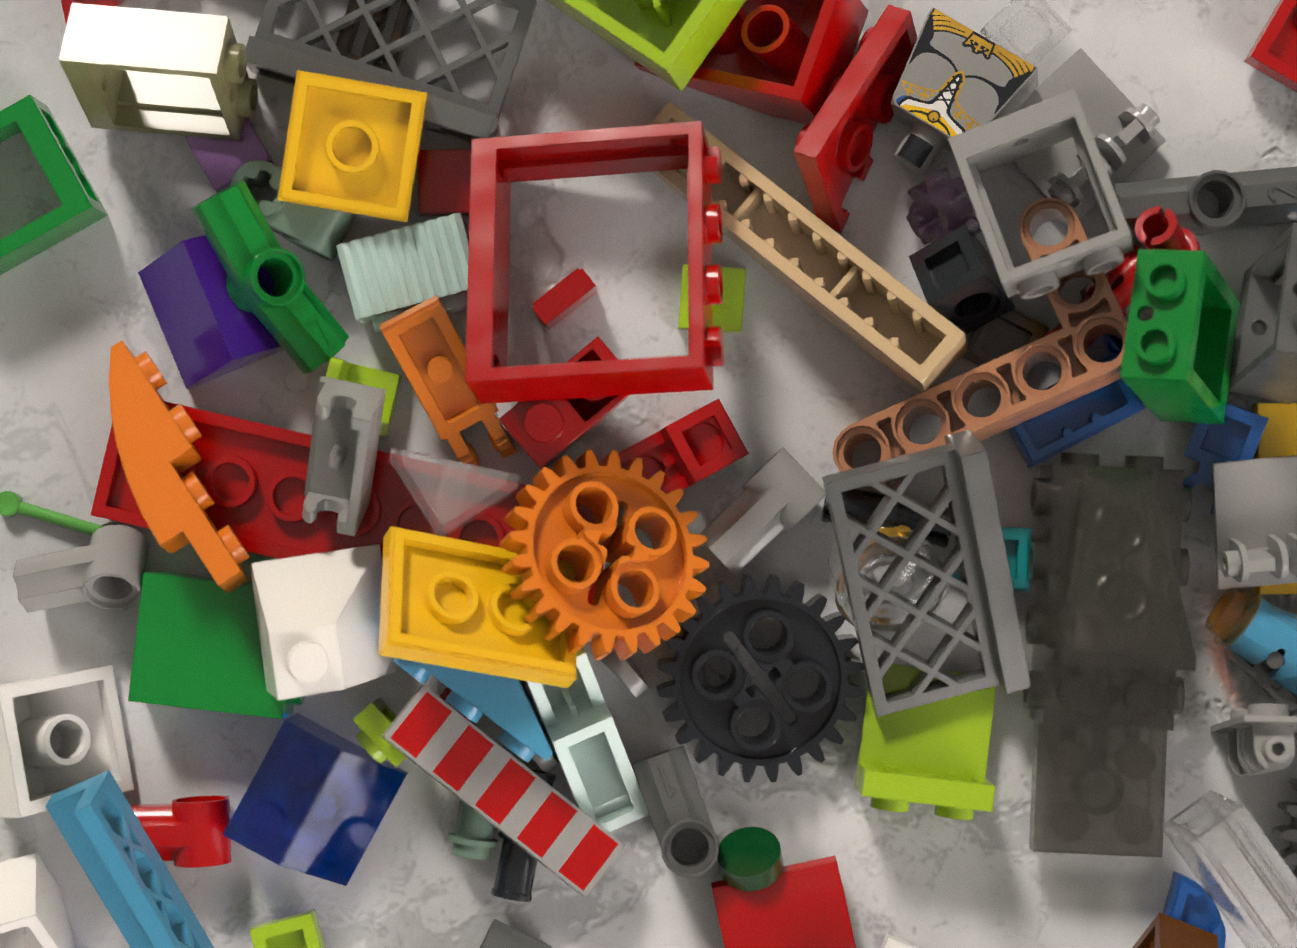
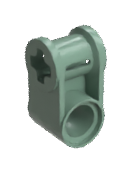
M262 160L249 161L237 169L232 176L230 186L244 180L248 189L251 190L254 185L264 188L270 180L269 185L277 193V196L273 202L262 200L258 207L273 232L317 256L330 261L335 260L338 253L336 246L343 242L356 215L355 213L277 200L282 168L271 162Z

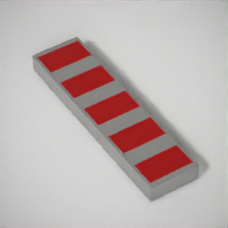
M425 685L419 687L381 736V738L582 897L587 898L625 847L621 841Z

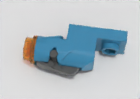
M1238 588L1227 590L1211 610L1205 623V629L1215 635L1214 642L1226 649V655L1277 704L1288 705L1289 711L1297 709V615L1272 605L1252 590L1246 593Z

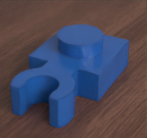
M1226 403L1224 425L1196 423L1183 456L1201 462L1198 472L1190 474L1181 483L1178 490V502L1186 504L1193 487L1204 484L1213 489L1212 463L1253 459L1269 418ZM1212 505L1210 511L1212 515H1214V505Z

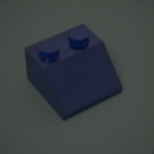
M296 713L285 719L223 835L279 866L347 886L408 772L395 767L386 760L382 763L377 762L362 747Z

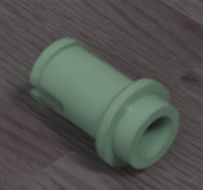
M460 800L455 833H448L447 838L448 841L453 842L452 854L470 859L489 860L491 848H497L499 842L493 839L494 826Z

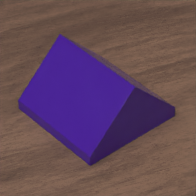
M206 235L181 241L138 272L186 389L194 388L284 350L254 313L243 311L230 299L226 289L227 273ZM260 266L257 276L259 286L266 294L271 296L273 291L272 277L265 268Z

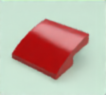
M835 855L784 866L780 876L774 883L757 891L737 890L729 886L724 880L711 882L725 948H856Z

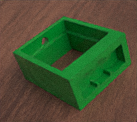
M28 95L0 111V143L22 132L62 205L0 239V275L108 216L50 109L32 95Z
M1138 249L1120 378L1159 421L1224 425L1240 302L1205 251ZM1143 310H1154L1153 317L1150 320H1140V314Z

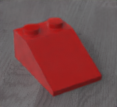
M746 0L686 86L772 117L803 124L811 123L826 101L833 80L837 76L843 75L851 63L869 11L860 0ZM635 61L634 65L639 70L656 75Z

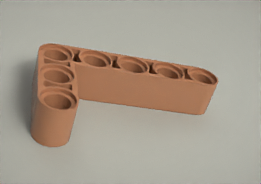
M1046 197L1038 199L1027 206L1021 215L1019 224L1020 235L1031 261L1088 240L1075 211L1068 203L1059 198ZM1052 220L1060 221L1068 227V234L1057 245L1043 246L1034 240L1035 232L1045 222ZM1083 269L1059 278L1060 286L1046 294L1062 329L853 423L842 430L834 441L832 452L834 462L840 472L853 469V451L859 444L865 441L879 442L882 451L879 462L945 445L944 436L970 430L981 442L1119 380L1127 321L1104 272L1086 275ZM1084 277L1094 282L1096 285L1095 292L1084 303L1071 304L1060 297L1062 287L1072 278ZM1110 334L1119 338L1123 343L1119 356L1106 363L1095 362L1090 359L1086 352L1091 340L1099 335ZM1043 361L1054 362L1062 368L1061 378L1055 386L1043 391L1028 386L1027 376L1034 365ZM983 388H992L1000 392L1001 401L996 412L983 418L974 417L969 414L968 403L973 393ZM926 414L939 417L941 428L936 439L923 445L911 442L909 433L914 420ZM896 478L886 480L884 482L889 483L894 481Z

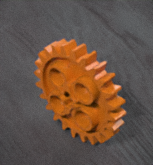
M586 450L576 460V464L568 455L562 456L552 466L553 471L544 467L531 479L534 486L527 484L515 497L521 507L515 506L505 517L504 521L517 531L507 534L500 541V547L517 553V556L502 567V572L508 575L521 576L523 581L510 595L512 599L531 598L534 605L528 611L525 619L527 622H531L545 616L550 621L545 634V639L548 641L555 638L562 631L568 633V652L571 654L584 647L588 641L591 642L594 660L598 661L607 656L613 647L620 661L626 660L636 653L637 646L646 654L661 644L660 638L667 641L681 631L678 622L683 623L696 613V609L690 601L705 593L706 587L693 577L698 576L709 568V562L694 556L693 551L704 544L707 538L704 535L691 534L687 529V526L698 517L697 511L681 513L678 511L676 504L681 500L684 492L682 489H677L665 494L660 489L664 481L665 473L660 470L648 480L642 477L643 465L641 458L637 457L625 469H622L618 453L614 450L601 460L600 465L592 450ZM576 503L583 504L589 508L594 516L595 524L587 522L580 516ZM619 505H621L624 509L621 524L616 528ZM635 528L641 529L649 536L652 549L641 544L636 536ZM611 536L610 543L607 544L606 548L600 545ZM557 559L563 560L572 566L577 576V582L569 581L563 577L559 571ZM605 560L611 563L609 567L600 573ZM596 581L593 605H591L587 601V596L591 585ZM617 584L623 585L630 590L635 600V607H631L623 602L618 594Z

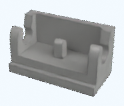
M321 376L318 383L304 493L306 498L302 511V517L305 522L312 523L316 520L317 513L320 511H333L338 513L337 533L355 536L370 504L386 389Z

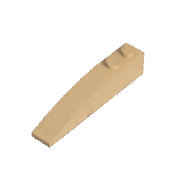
M668 101L649 125L691 122L695 120L671 101ZM704 128L710 147L719 146L721 153L722 182L711 184V204L720 205L723 234L916 392L922 393L939 385L967 352L965 333ZM687 169L653 171L655 175L687 202Z

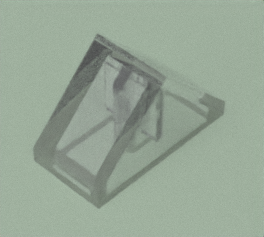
M393 447L389 457L390 463L435 533L444 537L450 536L520 491L524 479L523 476Z

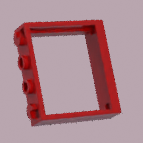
M702 121L471 139L465 382L481 404L714 390L713 367L724 365V339L721 326L713 327V305L723 304L724 288L720 264L712 265V244L722 243L723 223L720 205L711 204V184L722 182V161L719 146L710 147ZM687 169L689 355L507 367L511 182Z

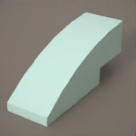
M582 647L576 652L577 679L568 688L526 681V684L577 807L608 832H611L646 817L649 813L613 717L604 701L587 654Z

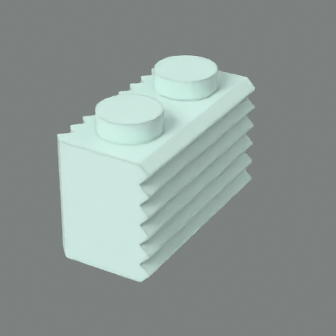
M453 213L449 216H442L423 223H416L385 233H378L374 236H367L336 246L355 319L362 325L372 322L375 332L381 331L380 324L435 295H438L447 314L467 309L469 233L461 213Z

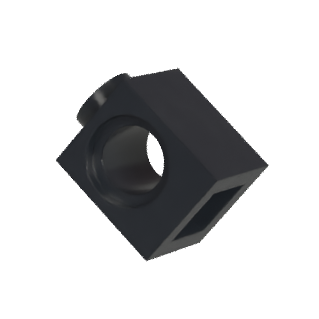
M965 224L909 256L927 304L964 332L965 335L1016 308L1012 298H1008L991 254Z

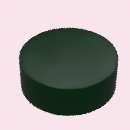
M744 827L729 833L719 844L717 859L721 876L729 886L737 890L757 891L766 888L778 879L783 870L780 843L772 832L764 828Z

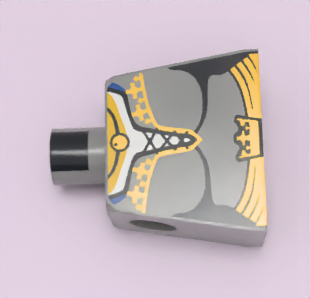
M932 7L892 97L891 107L894 117L910 127V130L893 156L909 169L925 176L943 148L953 153L948 138L1016 112L1037 88L1038 68Z

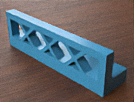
M110 770L51 796L45 807L130 948H214Z

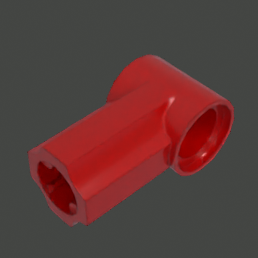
M191 796L174 799L172 804L130 805L163 861H174V866L184 868L212 867L231 862L230 800L228 796Z

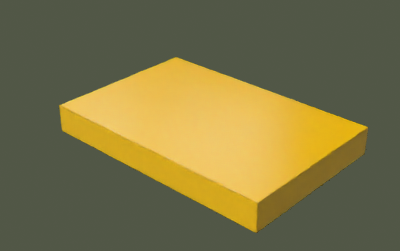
M393 526L389 528L383 539L378 655L568 688L577 679L576 653L571 654L568 652L569 634L562 631L555 638L548 641L545 639V634L550 621L545 616H542L537 620L527 622L525 617L534 605L530 597L512 599L510 595L523 581L521 576L504 574L502 567L516 557L517 553L504 548ZM557 559V565L563 577L569 581L576 582V573L572 566L563 560Z

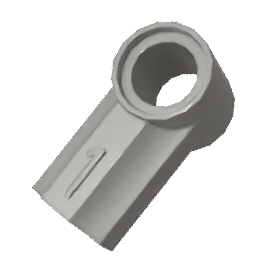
M784 447L771 457L742 486L745 490L700 533V535H704L707 538L704 544L734 575L750 564L782 530L788 532L826 495L825 490Z
M107 525L99 528L92 534L90 545L16 560L13 578L17 587L18 601L27 613L86 601L101 609L112 611L134 607L141 597L143 572H145L149 548L147 538L140 531L129 526Z

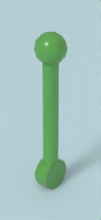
M4 491L0 493V514L3 516L13 517L22 514L91 536L99 528L107 525H117L113 522L98 525L23 502L21 496L15 492Z

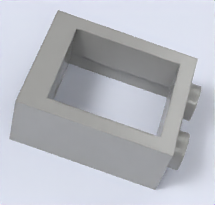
M1075 88L948 138L1008 298L1019 293L1022 299H1032L1045 295L1060 286L1059 278L1083 269L1086 275L1103 273L1123 263L1124 257L1122 254L1134 250L1129 227ZM1073 138L1109 232L1015 268L980 173Z

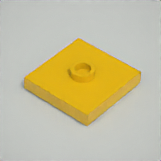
M297 70L277 200L408 222L428 93Z

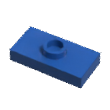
M1114 352L1113 354L1097 362H1110L1118 356L1116 352ZM1120 378L1113 383L1008 430L1028 468H1032L1144 410L1145 407L1138 396ZM1055 383V384H1053V385H1051V386H1049V387H1047V388H1045V389H1043V390L1050 389V388H1052L1053 386H1055L1057 383Z

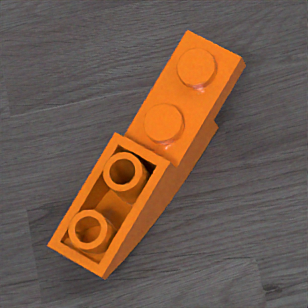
M120 341L112 346L110 351V409L117 449L127 482L137 505L162 548L172 555L185 545L191 543L217 585L225 592L230 593L250 580L240 565L250 556L229 525L219 531L217 530L205 511L215 503L194 471L184 477L181 474L203 460L192 444L202 435L181 404L170 410L158 389L166 385L167 381L149 354L144 351L135 357L126 344Z

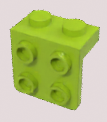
M892 663L882 677L885 694L909 688L921 670L912 665ZM946 670L953 675L966 673L960 671ZM933 677V679L931 680V682H932V681L939 680V679ZM867 685L855 788L861 796L871 797L870 807L892 812H909L910 802L935 805V815L957 820H973L974 810L992 812L995 785L985 777L996 686L876 717Z

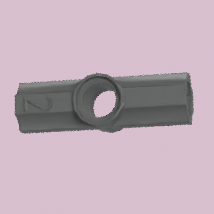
M1297 166L1232 173L1212 170L1199 176L1112 184L1132 239H1137L1134 227L1138 217L1148 208L1162 206L1164 214L1167 208L1172 210L1178 219L1180 227L1186 228L1193 235L1197 236L1207 235L1220 230L1297 223ZM1200 189H1207L1217 198L1219 211L1216 218H1209L1199 209L1197 194Z

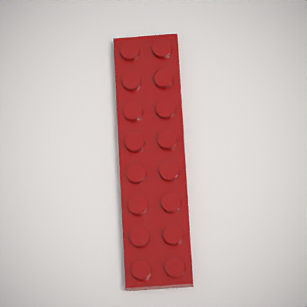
M165 401L170 410L179 405ZM182 405L202 435L192 444L203 460L181 474L184 477L194 471L215 503L205 511L217 530L219 531L229 525L247 552L279 559L379 544L383 562V539L391 526L502 548L500 547V541L507 534L517 531L504 520L506 515L515 506L521 507L515 497L526 484L377 450L370 504L355 536L337 533L338 513L333 511H320L317 513L316 520L312 523H307L302 517V511L306 498L304 493L312 435ZM112 423L91 516L150 529L127 482L117 449ZM576 503L580 516L587 522L595 524L594 516L589 508L583 504ZM611 536L600 545L606 548L607 544L610 543ZM596 581L591 585L587 596V601L591 605H593Z

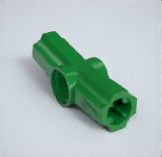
M244 180L190 208L227 273L226 289L230 299L238 308L255 314L304 374L313 372L319 366L329 361L331 357H334L345 346L349 335L305 283V272L299 259L293 253L281 248ZM260 266L265 268L272 277L273 291L271 296L266 294L259 286L257 276Z

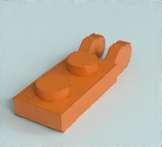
M438 295L380 324V329L441 440L447 439L465 471L477 473L481 471L477 453L473 446L466 441L461 431L481 420L488 430V437L496 452H499L503 458L516 452L503 424L499 421L496 413L499 411L497 404H481L465 382L466 347Z

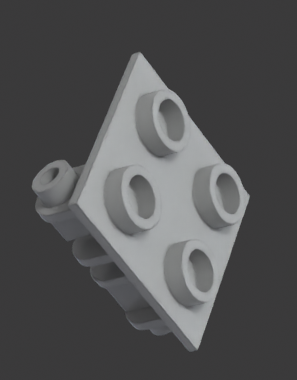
M1081 48L1037 87L1033 94L1017 110L1019 111L1075 88L1111 184L1121 183L1166 142V139L1154 128L1160 122L1154 110L1144 103L1136 108ZM1073 138L1012 161L1045 198H1059L1068 203L1077 214L1079 221L1098 204Z
M1297 455L1212 463L1217 589L1297 583Z
M1286 704L1248 705V710L1230 711V720L1210 726L1212 733H1227L1228 764L1240 776L1251 777L1257 774L1281 770L1293 761L1295 755L1294 735H1297V712L1294 713V716H1289V708Z

